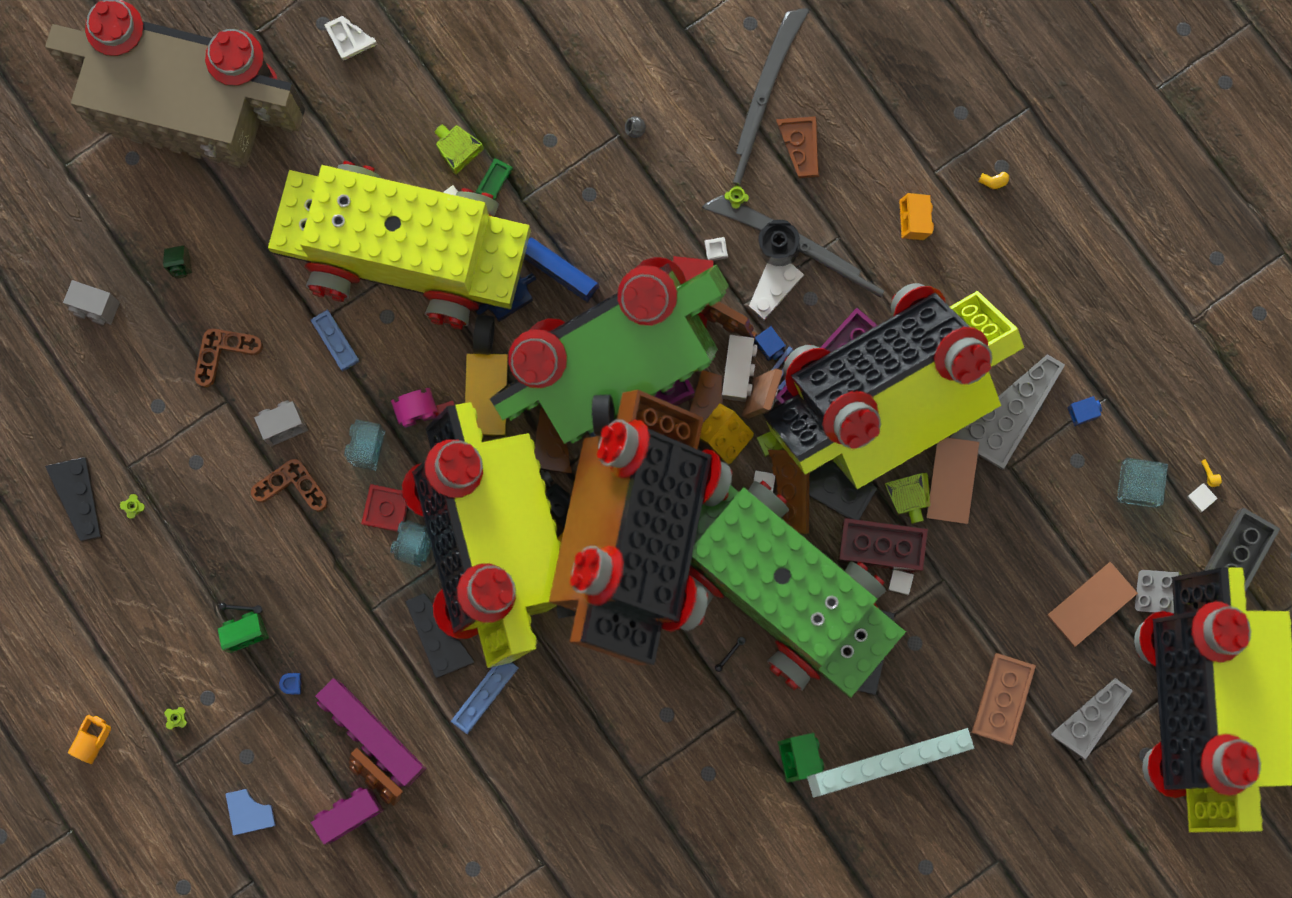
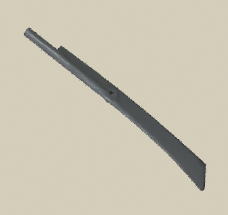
M809 8L786 12L759 78L736 154L741 155V159L733 180L735 185L740 186L777 75L794 37L810 11Z
M724 195L702 206L705 210L729 217L759 231L769 222L773 221V219L743 204H740V207L737 209L733 208L730 201L726 200ZM799 234L800 252L878 297H882L885 291L860 277L861 270Z

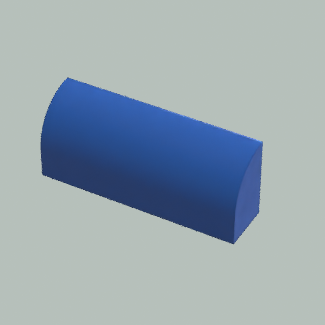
M534 238L529 239L524 259L588 303L599 288V283Z

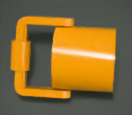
M87 715L68 753L86 763L93 764L111 731V727L100 717ZM91 723L103 728L99 737L87 732Z

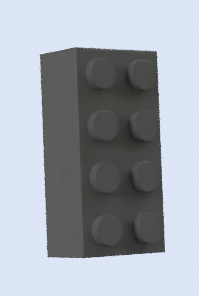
M1241 508L1234 515L1204 571L1221 567L1243 568V575L1245 577L1244 589L1246 592L1280 528L1249 510Z

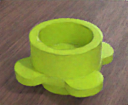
M734 186L729 192L725 193V199L729 200L735 209L739 208L740 204L747 202L749 196L745 194L740 186Z
M131 494L129 499L120 503V508L125 510L128 518L133 519L135 515L144 511L145 505L138 500L137 495Z
M179 707L176 710L167 709L165 711V716L167 717L166 727L168 729H173L174 727L184 728L186 726V711L183 707Z

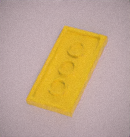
M467 354L465 403L471 402L472 407L476 409L477 426L481 429L483 436H506V419H501L490 398L507 385V354Z

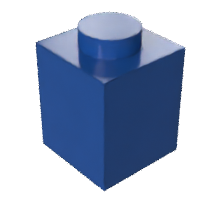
M772 326L754 338V343L757 344V347L768 361L772 358L777 360L784 354L783 350H785L786 345Z
M1094 396L1072 403L1067 407L1074 427L1098 419L1101 416L1100 412H1102L1101 404L1098 400H1095Z

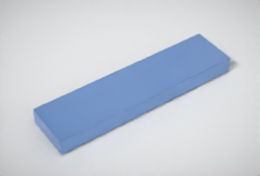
M512 662L492 667L450 722L468 735L519 668Z

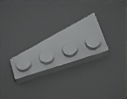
M1116 678L1113 679L1054 730L1050 736L1085 760L1133 690Z

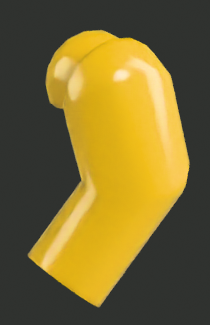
M1001 172L999 175L990 177L982 173L978 182L996 190L1009 182V175L1006 172Z

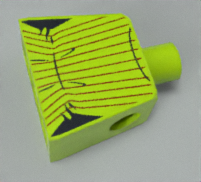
M443 124L435 130V134L440 138L436 143L437 149L455 175L484 150L480 141L457 125L450 131Z
M927 473L885 483L898 514L909 512L912 524L924 521L921 509L930 507Z

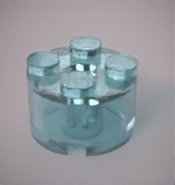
M409 520L406 522L401 521L398 527L399 535L397 541L392 543L390 552L394 553L395 560L421 567L420 562L427 560L431 550L427 528L425 525Z

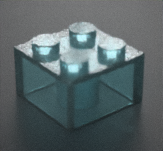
M357 419L355 425H351L349 431L351 442L350 445H346L344 456L347 457L346 460L352 466L376 471L385 434L382 426Z
M1133 458L1124 459L1121 464L1117 502L1155 508L1162 506L1168 464Z

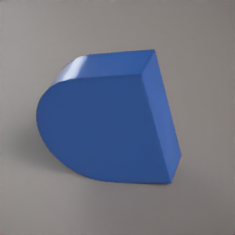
M301 673L283 675L279 681L281 691L289 695L301 694Z

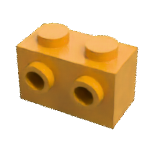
M908 193L899 200L902 238L925 240L933 234L934 230L931 215L933 205L930 195Z

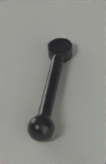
M225 603L219 604L221 611L232 609L254 611L258 614L262 612V607L259 605L246 607L226 605Z
M744 637L737 639V643L720 664L715 665V671H722L723 665L740 645L745 644L746 640Z

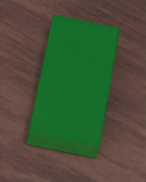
M494 158L475 193H488L494 196L493 200H496L513 169L512 166Z

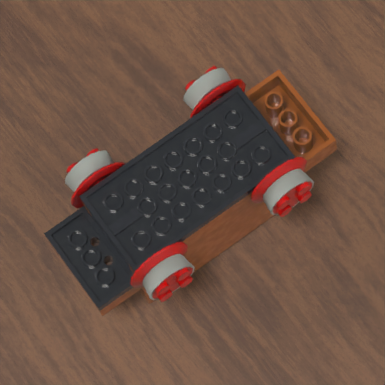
M640 390L622 393L617 420L609 426H605L602 429L601 436L584 438L549 602L576 611L570 639L571 643L636 665H654L661 629L672 632L681 628L688 631L694 629L697 625H701L704 621L708 593L702 586L696 585L695 580L688 573L702 504L713 507L727 499L733 472L726 463L720 462L719 456L713 450H698L703 417Z

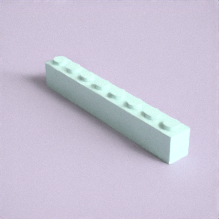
M966 728L811 775L807 779L814 798L974 749L969 730Z

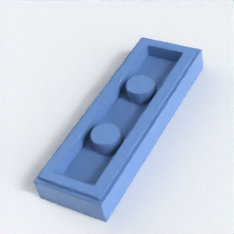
M328 309L311 319V322L342 372L359 362L358 357Z

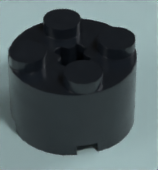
M773 220L762 228L759 233L760 253L766 263L774 266H785L796 260L800 252V238L797 229L786 220Z

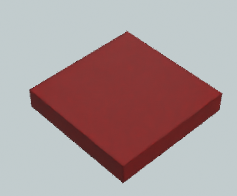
M370 484L361 524L402 533L408 509L402 496V490Z

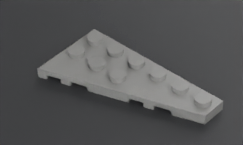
M1047 354L998 396L1001 403L1000 407L960 429L950 438L979 442L978 456L1003 470L1065 364Z

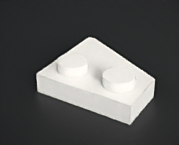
M343 16L324 24L343 61L377 45L373 37L371 38L365 34L359 27L351 24Z

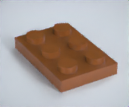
M356 748L351 753L349 759L351 771L357 776L360 774L365 778V784L372 790L376 789L381 794L380 798L386 804L391 803L395 806L400 801L403 791Z

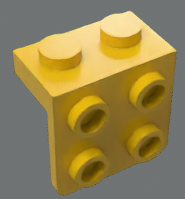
M719 404L703 423L700 440L709 445L725 463L731 464L753 438L754 433L735 411Z

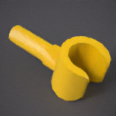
M1206 459L1202 460L1201 463L1207 474V484L1210 487L1220 486L1222 483L1220 474L1213 475Z

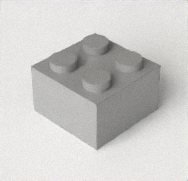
M74 280L71 281L63 301L68 307V311L73 312V315L85 319L87 316L92 319V322L99 325H104V323L111 325L120 304L111 293Z
M293 401L281 402L277 405V408L262 410L258 413L259 416L254 417L263 440L270 447L308 431L300 409Z

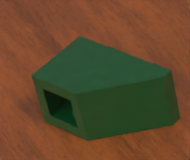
M185 245L164 249L163 266L172 277L184 278L187 277V274L192 273L189 250Z

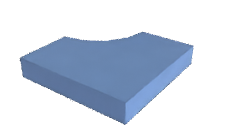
M248 789L226 793L233 835L276 826L272 805H262L255 802L250 797Z

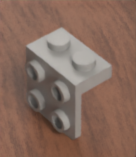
M1152 570L1139 571L1135 609L1139 612L1156 613L1167 611L1174 613L1172 577L1183 574Z

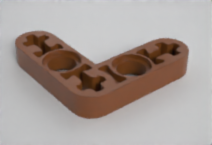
M220 329L207 330L203 335L195 372V381L204 388H208L214 383L221 350L257 355L263 349L262 341L254 335ZM213 334L218 338V340L213 342V347L216 348V351L211 349V341L208 339ZM231 337H237L239 342L237 346L230 347L228 346V340ZM243 338H245L244 342L252 344L255 341L258 347H254L251 350L249 346L243 345ZM207 353H213L214 361L205 363L204 356ZM202 366L212 368V370L207 369V375L210 378L205 380V383L200 379V376H204L206 371Z
M297 459L289 460L255 484L251 489L252 498L257 502L264 503L293 483L314 511L321 512L328 505L325 494L305 466ZM293 464L295 466L299 465L298 471L300 474L306 473V475L299 478L294 472L290 473L292 470L291 466ZM277 475L283 477V484L281 486H274L272 483L273 478ZM304 480H310L312 483V487L308 491L301 489V483ZM267 482L274 489L272 492L269 489L264 491L265 496L263 498L260 496L256 497L259 488L264 490L268 487L265 485ZM316 489L318 490V492H315L314 494L319 499L323 498V500L321 501L322 505L320 507L318 505L313 506L315 500L310 495Z

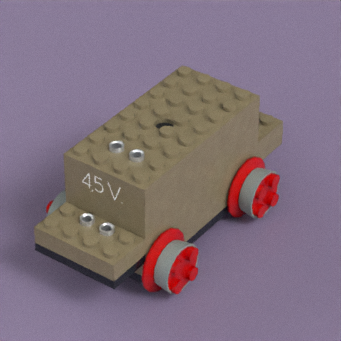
M103 0L95 4L89 11L85 32L52 24L45 48L62 67L61 69L67 73V76L78 79L70 104L80 114L81 118L85 120L86 124L91 127L92 131L99 134L107 132L111 133V136L123 139V137L131 138L130 140L135 143L142 144L147 142L155 148L161 149L163 146L170 148L169 150L175 153L183 151L195 158L203 156L215 163L223 161L227 162L229 166L240 168V166L247 167L260 122L267 127L279 126L280 129L287 132L299 131L305 107L293 84L277 79L275 71L263 58V51L259 41L252 34L243 30L226 29L209 38L144 22L140 13L133 5L123 0Z

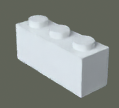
M730 335L722 399L746 402L747 396H751L752 384H748L749 376L754 375L755 364H751L752 356L756 357L757 344H754V338Z

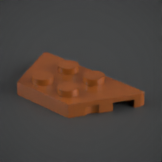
M717 302L712 306L707 304L702 309L703 311L700 312L705 315L708 321L722 324L723 328L728 332H736L743 337L755 338L757 336V333L753 332L754 327L750 324L749 318L721 302Z

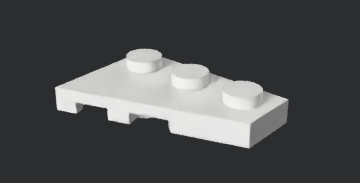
M767 263L750 302L749 309L764 321L803 278L804 274L791 263L785 266H774Z

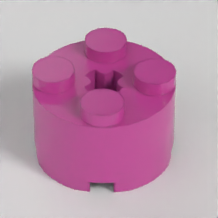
M425 388V393L417 390L399 396L398 402L394 399L391 400L399 425L402 424L407 428L416 425V420L423 419L428 421L436 418L435 413L438 410L430 388Z

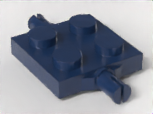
M532 272L524 278L519 276L511 309L483 303L479 306L478 310H475L476 314L481 315L489 310L499 322L533 301L527 290V285L537 280Z

